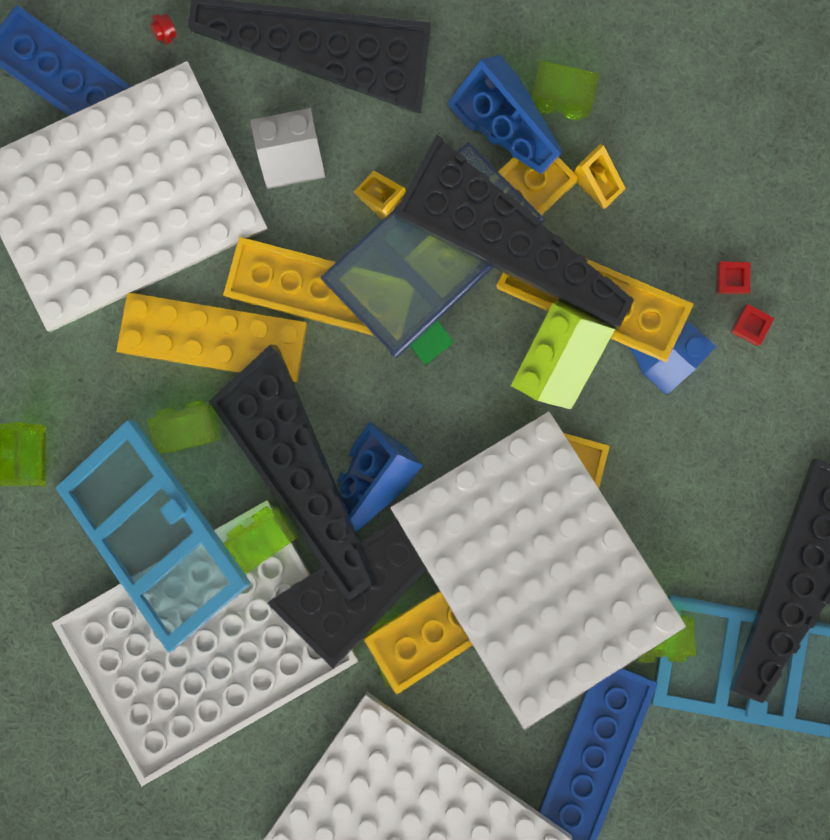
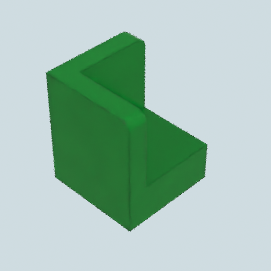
M437 320L410 347L424 366H427L435 360V357L453 344V340Z

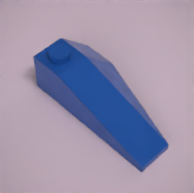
M501 55L481 59L447 103L466 127L472 131L477 130L488 137V141L494 145L499 144L506 148L513 157L540 174L544 173L563 153L521 79Z
M686 321L667 362H663L629 346L627 347L636 358L643 375L667 395L688 377L716 346L692 324Z
M371 422L367 424L352 445L349 456L353 457L347 474L341 472L337 482L341 483L339 493L355 532L400 495L423 466L407 447Z

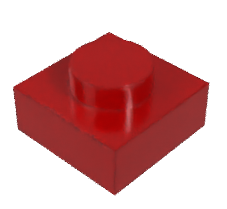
M718 262L716 264V294L750 293L751 262Z
M746 304L730 332L755 346H759L775 318Z

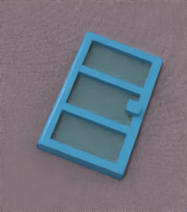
M127 420L56 487L57 492L168 653L174 651L252 584L135 420Z
M668 595V599L686 627L660 643L654 678L658 684L650 702L652 705L830 738L829 623L817 622L813 629H809L799 644L801 645L800 649L791 656L781 671L783 673L762 704L729 690L758 610Z

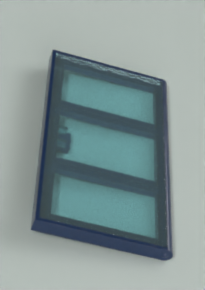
M469 142L457 151V153L460 152L466 157V161L479 172L485 173L489 180L505 194H510L536 216L541 223L544 221L542 215ZM398 206L320 277L322 282L395 358H398L493 269V267L394 218V213Z

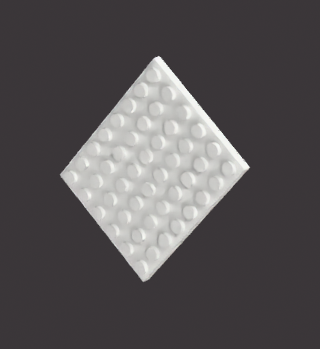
M188 61L0 148V237L46 330L49 332L126 297L127 293L141 290L236 245L239 237L249 239L268 230Z
M547 412L391 507L392 512L523 729L536 723L686 627L550 412Z
M269 500L214 530L252 584L174 651L167 652L121 584L52 623L141 786L359 661L352 649L332 669L267 604L272 598H275L292 585L311 575ZM201 543L143 595L171 634L230 582ZM156 564L152 565L151 567L145 569L144 571L138 573L137 575L131 578L136 583Z
M366 692L263 840L573 839L572 835L372 694Z

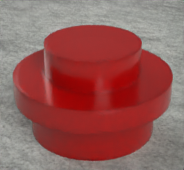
M159 14L152 15L153 23H150V28L155 39L158 42L162 40L165 45L170 44L171 39L177 37L171 19L167 14L161 16Z

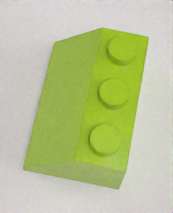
M559 300L552 304L511 386L537 401L572 409L613 335L615 328Z

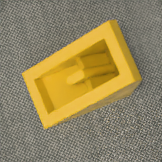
M599 144L574 171L579 177L577 184L603 209H606L626 189L604 145Z
M373 171L353 192L383 220L400 204L406 190L399 184Z

